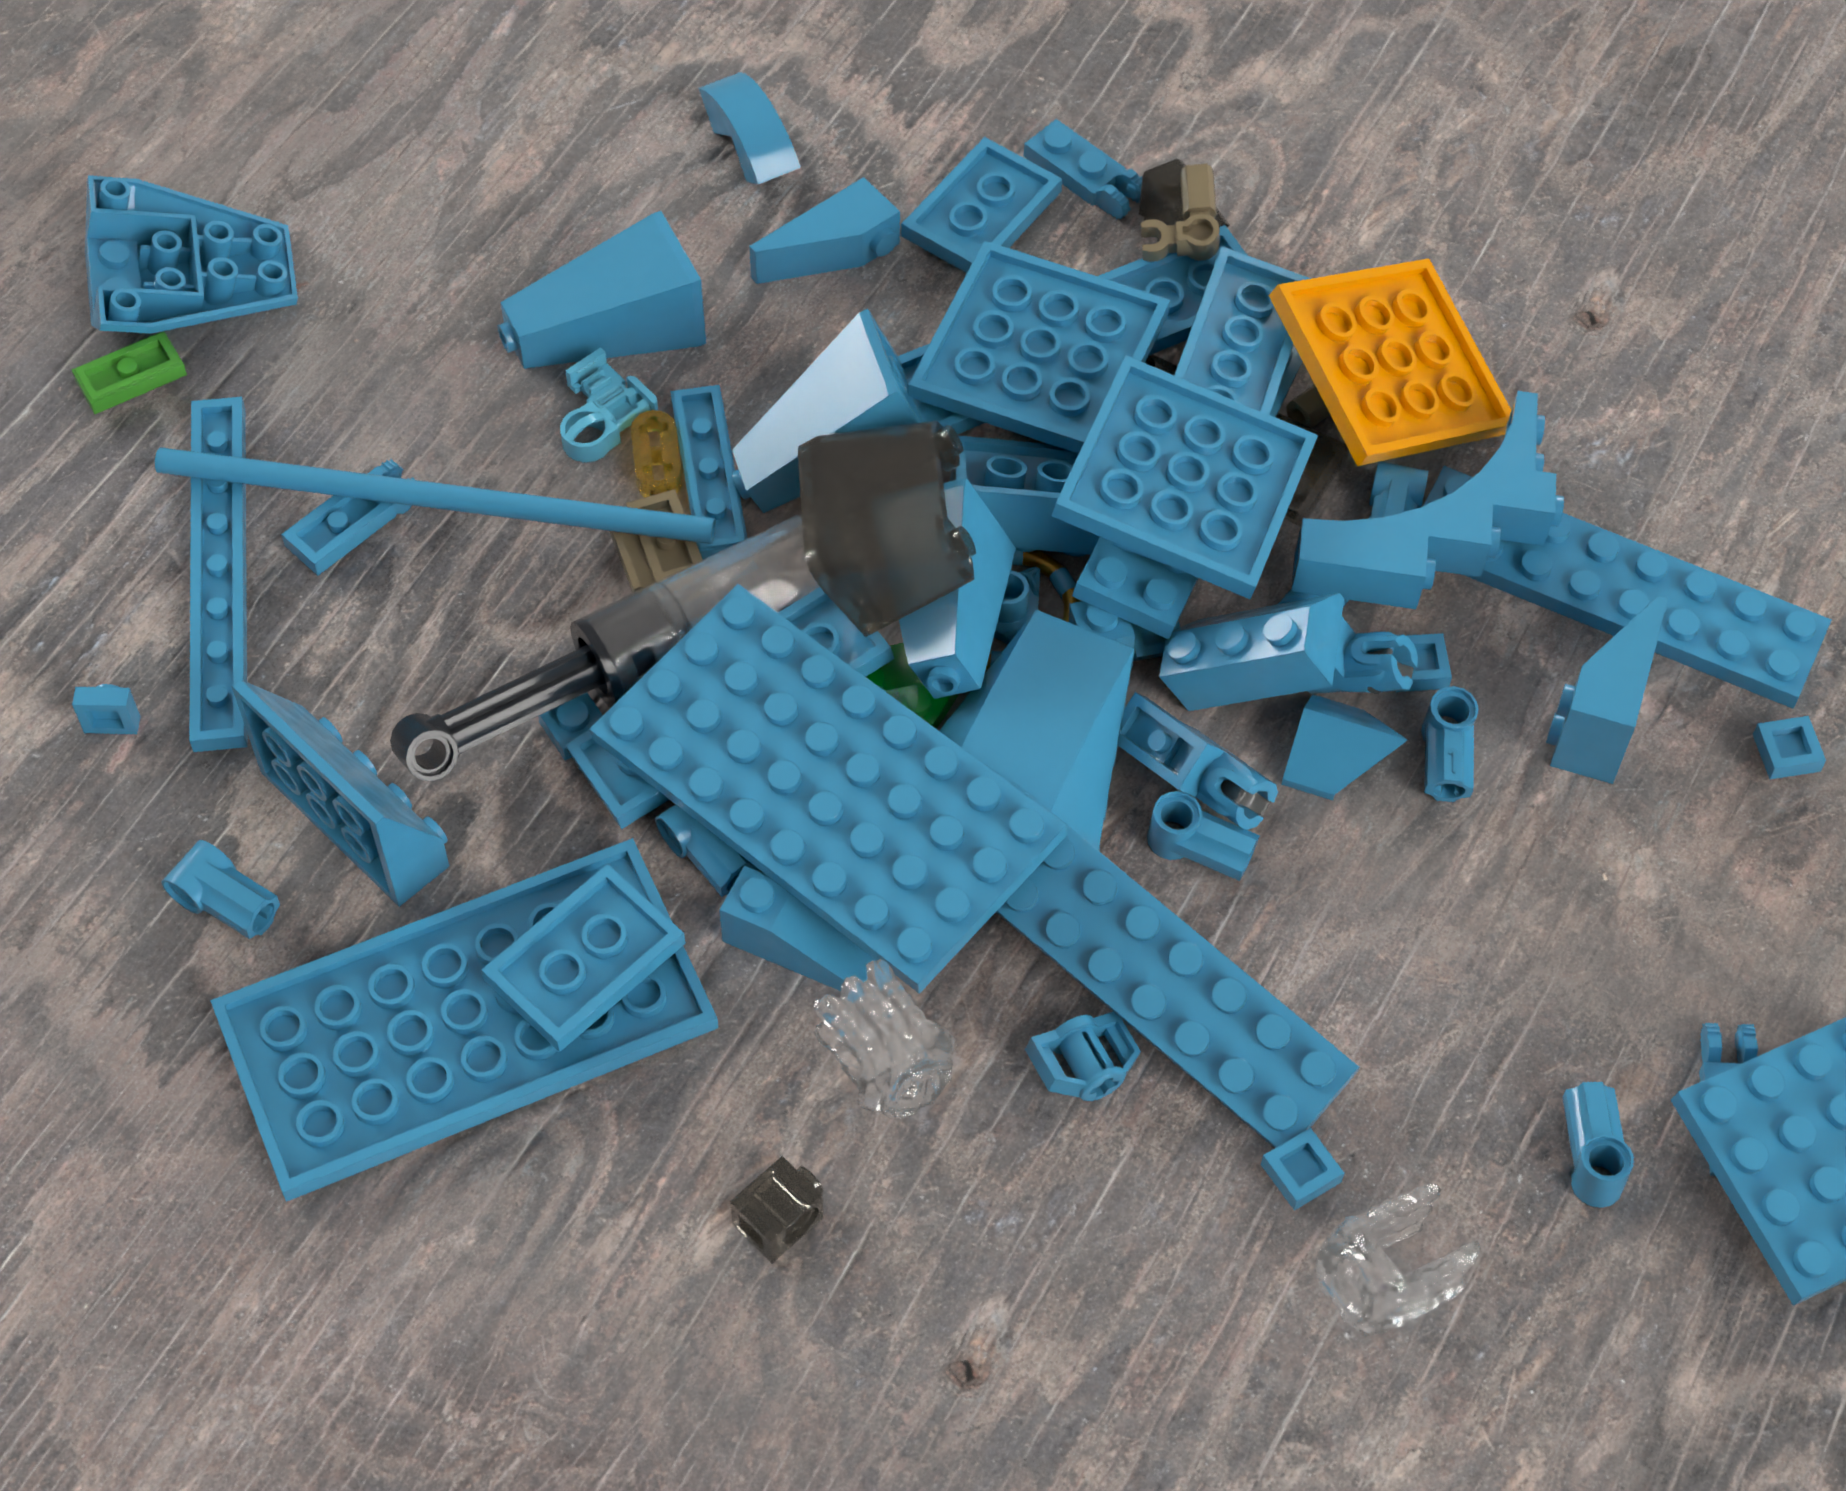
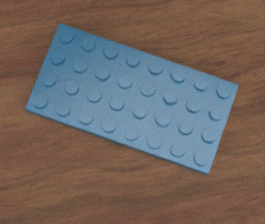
M739 584L719 601L589 729L592 739L919 994L1068 835L1067 824Z
M633 838L210 1000L286 1202L718 1029V1018L684 946L561 1052L552 1046L483 980L482 968L606 864H609L672 921Z

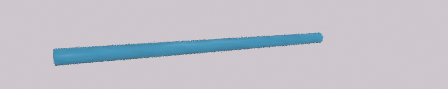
M162 447L157 450L155 456L156 472L707 544L713 543L716 529L715 518Z

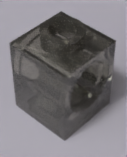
M781 1156L730 1201L732 1224L773 1264L824 1218L823 1187L807 1168L800 1166L795 1169Z

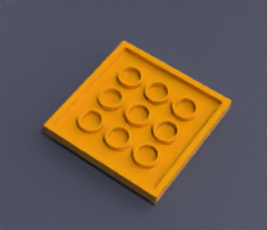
M1429 258L1278 284L1269 294L1275 310L1357 466L1505 435L1511 408Z

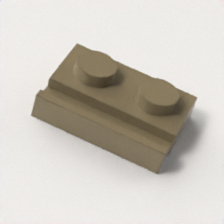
M675 489L626 503V507L685 514ZM609 531L635 601L642 598V594L657 591V594H659L661 588L671 591L707 580L706 567L696 542Z

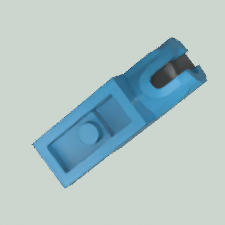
M1342 617L1332 687L1307 692L1310 694L1334 692L1379 694L1381 692L1409 690L1413 684L1411 680L1413 670L1417 668L1418 663L1415 645L1408 636L1403 634L1394 635L1386 631L1356 634Z
M1137 692L1133 694L1124 709L1117 745L1175 788L1198 798L1218 814L1227 817L1239 827L1246 830L1257 827L1264 819L1262 816L1270 803L1275 802L1278 794L1276 784L1199 730L1179 721L1149 698Z

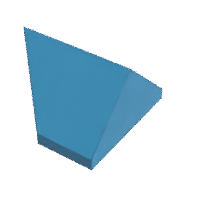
M1312 694L1303 709L1281 785L1333 800L1336 793L1404 744L1408 739L1363 709Z

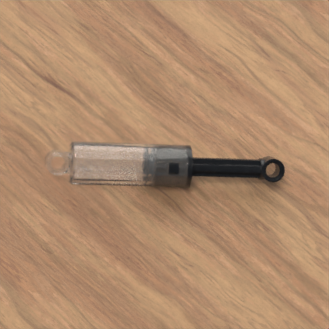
M829 513L820 519L818 523L807 515H795L573 621L570 630L575 651L442 715L429 716L427 714L415 713L404 717L392 730L390 739L392 751L413 776L422 781L432 782L442 779L451 773L461 753L593 689H596L608 707H612L737 584L744 587L776 612H780L833 578H836L844 588L842 571L850 575H858L868 571L879 557L881 549L880 540L874 530L847 513ZM851 535L850 544L841 552L840 549L843 541ZM433 739V744L426 753L418 756L415 755L420 743Z

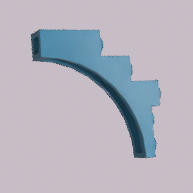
M1517 391L1507 421L1505 437L1500 448L1478 474L1454 492L1423 507L1386 517L1348 521L1303 518L1294 551L1291 592L1318 596L1340 593L1347 600L1417 609L1422 590L1432 589L1435 571L1481 577L1487 557L1496 558L1500 540L1544 546L1550 527H1558L1560 525L1564 508V496L1556 495V473L1543 472L1544 454L1536 453V445L1540 446L1545 428V416L1537 414L1538 393Z

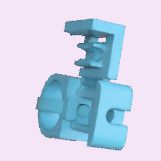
M601 347L565 370L567 386L575 394L581 391L588 397L586 404L569 412L563 418L560 425L563 450L573 460L584 463L599 460L621 443L620 432L648 414H651L655 419L658 418L657 397L635 376L626 377V388L625 380L607 364L605 351ZM586 427H594L603 432L601 437L590 443L573 441Z

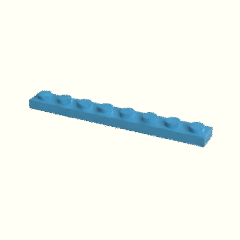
M242 397L191 401V451L246 458V413ZM191 477L189 741L193 752L248 747V733L232 685L240 679L247 682L246 484Z

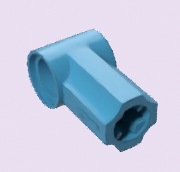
M1382 461L1378 462L1369 505L1372 506L1369 519L1386 517L1420 508L1429 471Z
M1456 686L1444 687L1434 694L1421 727L1422 738L1425 741L1424 793L1433 796L1436 801L1455 802L1461 798L1471 797L1474 789V723L1479 709L1474 696L1464 688ZM1440 716L1452 717L1459 724L1448 723Z
M1180 791L1168 792L1160 796L1155 802L1147 833L1148 845L1159 857L1168 860L1185 857L1238 881L1244 875L1260 837L1258 834L1202 811L1200 804L1194 797ZM1165 822L1178 823L1184 829H1171L1165 825Z
M676 804L655 818L657 828L669 848L680 858L687 856L721 897L728 895L744 865L759 871L756 866Z
M204 840L197 841L161 881L165 891L182 907L196 914L204 910L248 939L256 935H262L274 922L275 913L280 906L277 895L237 871L232 861L221 850Z
M1583 1082L1577 1087L1565 1090L1563 1094V1105L1574 1163L1571 1186L1574 1194L1583 1203L1592 1207L1603 1208L1611 1206L1619 1200L1634 1166V1156L1630 1147L1624 1142L1615 1088L1607 1087L1603 1082ZM1592 1167H1603L1609 1170L1613 1176L1601 1175Z

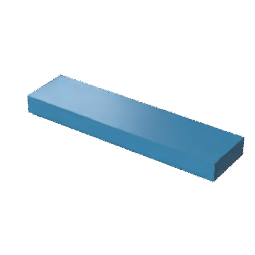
M720 385L670 391L690 514L716 519L713 543L696 542L703 562L749 555V543L740 494L732 476L735 466Z

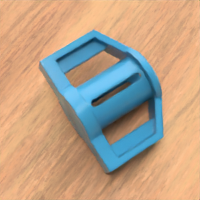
M1114 1012L1094 1018L1091 1015H1081L1072 1018L1055 1030L1031 1037L1025 1048L1027 1055L1048 1091L1079 1097L1083 1101L1098 1100L1115 1091L1123 1083L1127 1073L1141 1052L1123 1020ZM1106 1036L1123 1068L1114 1066L1098 1037ZM1053 1051L1064 1056L1076 1078L1066 1077Z

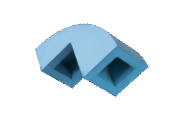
M739 72L699 88L713 133L732 137L746 182L761 184L801 168L792 142L777 111L761 87L750 76Z

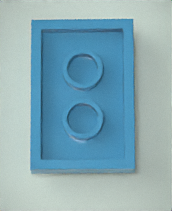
M984 137L901 223V237L967 273L984 240L1010 248L1062 192V178Z
M606 864L482 968L481 972L483 980L552 1046L561 1052L685 945V935L683 931L609 864Z

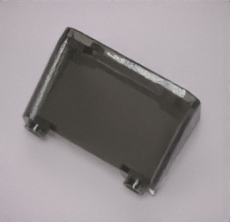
M933 420L822 434L798 446L803 543L807 566L820 588L865 637L975 580L972 556L976 554L974 542L963 526L955 527L947 518L942 468L949 472L960 466L959 454L963 453L961 440L950 425L943 427L939 422Z

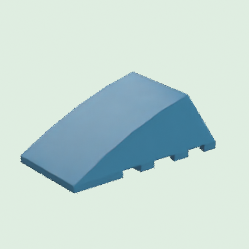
M1035 610L984 674L981 689L971 691L939 731L1009 783L1015 781L1100 852V839L1103 822L1106 818L1108 794L1117 755V742L1121 720H1123L1135 652L1134 648Z

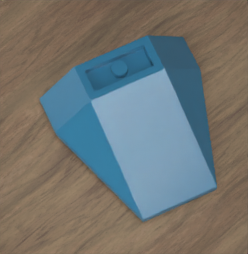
M88 175L85 259L91 326L99 331L156 333L297 304L298 295L288 225L140 179Z

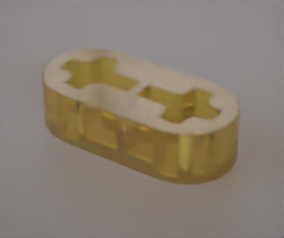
M659 410L643 412L634 419L631 425L636 483L639 493L643 497H649L675 489L678 494L682 486V475L674 419L669 414ZM649 432H659L660 446H650ZM654 465H663L664 479L654 480Z

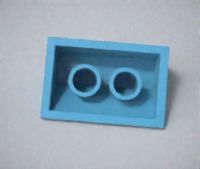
M954 435L950 481L962 478L968 479L1014 544L1016 550L1022 552H1032L1035 550L1056 551L1079 557L1087 554L1091 555L1100 536L1051 516L1078 453L1045 443Z
M1340 593L1198 619L1173 630L1170 639L1165 640L1159 677L1188 711L1332 687L1344 598Z

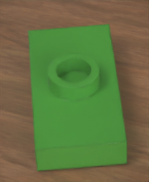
M165 331L72 369L75 381L94 414L187 375L184 363Z

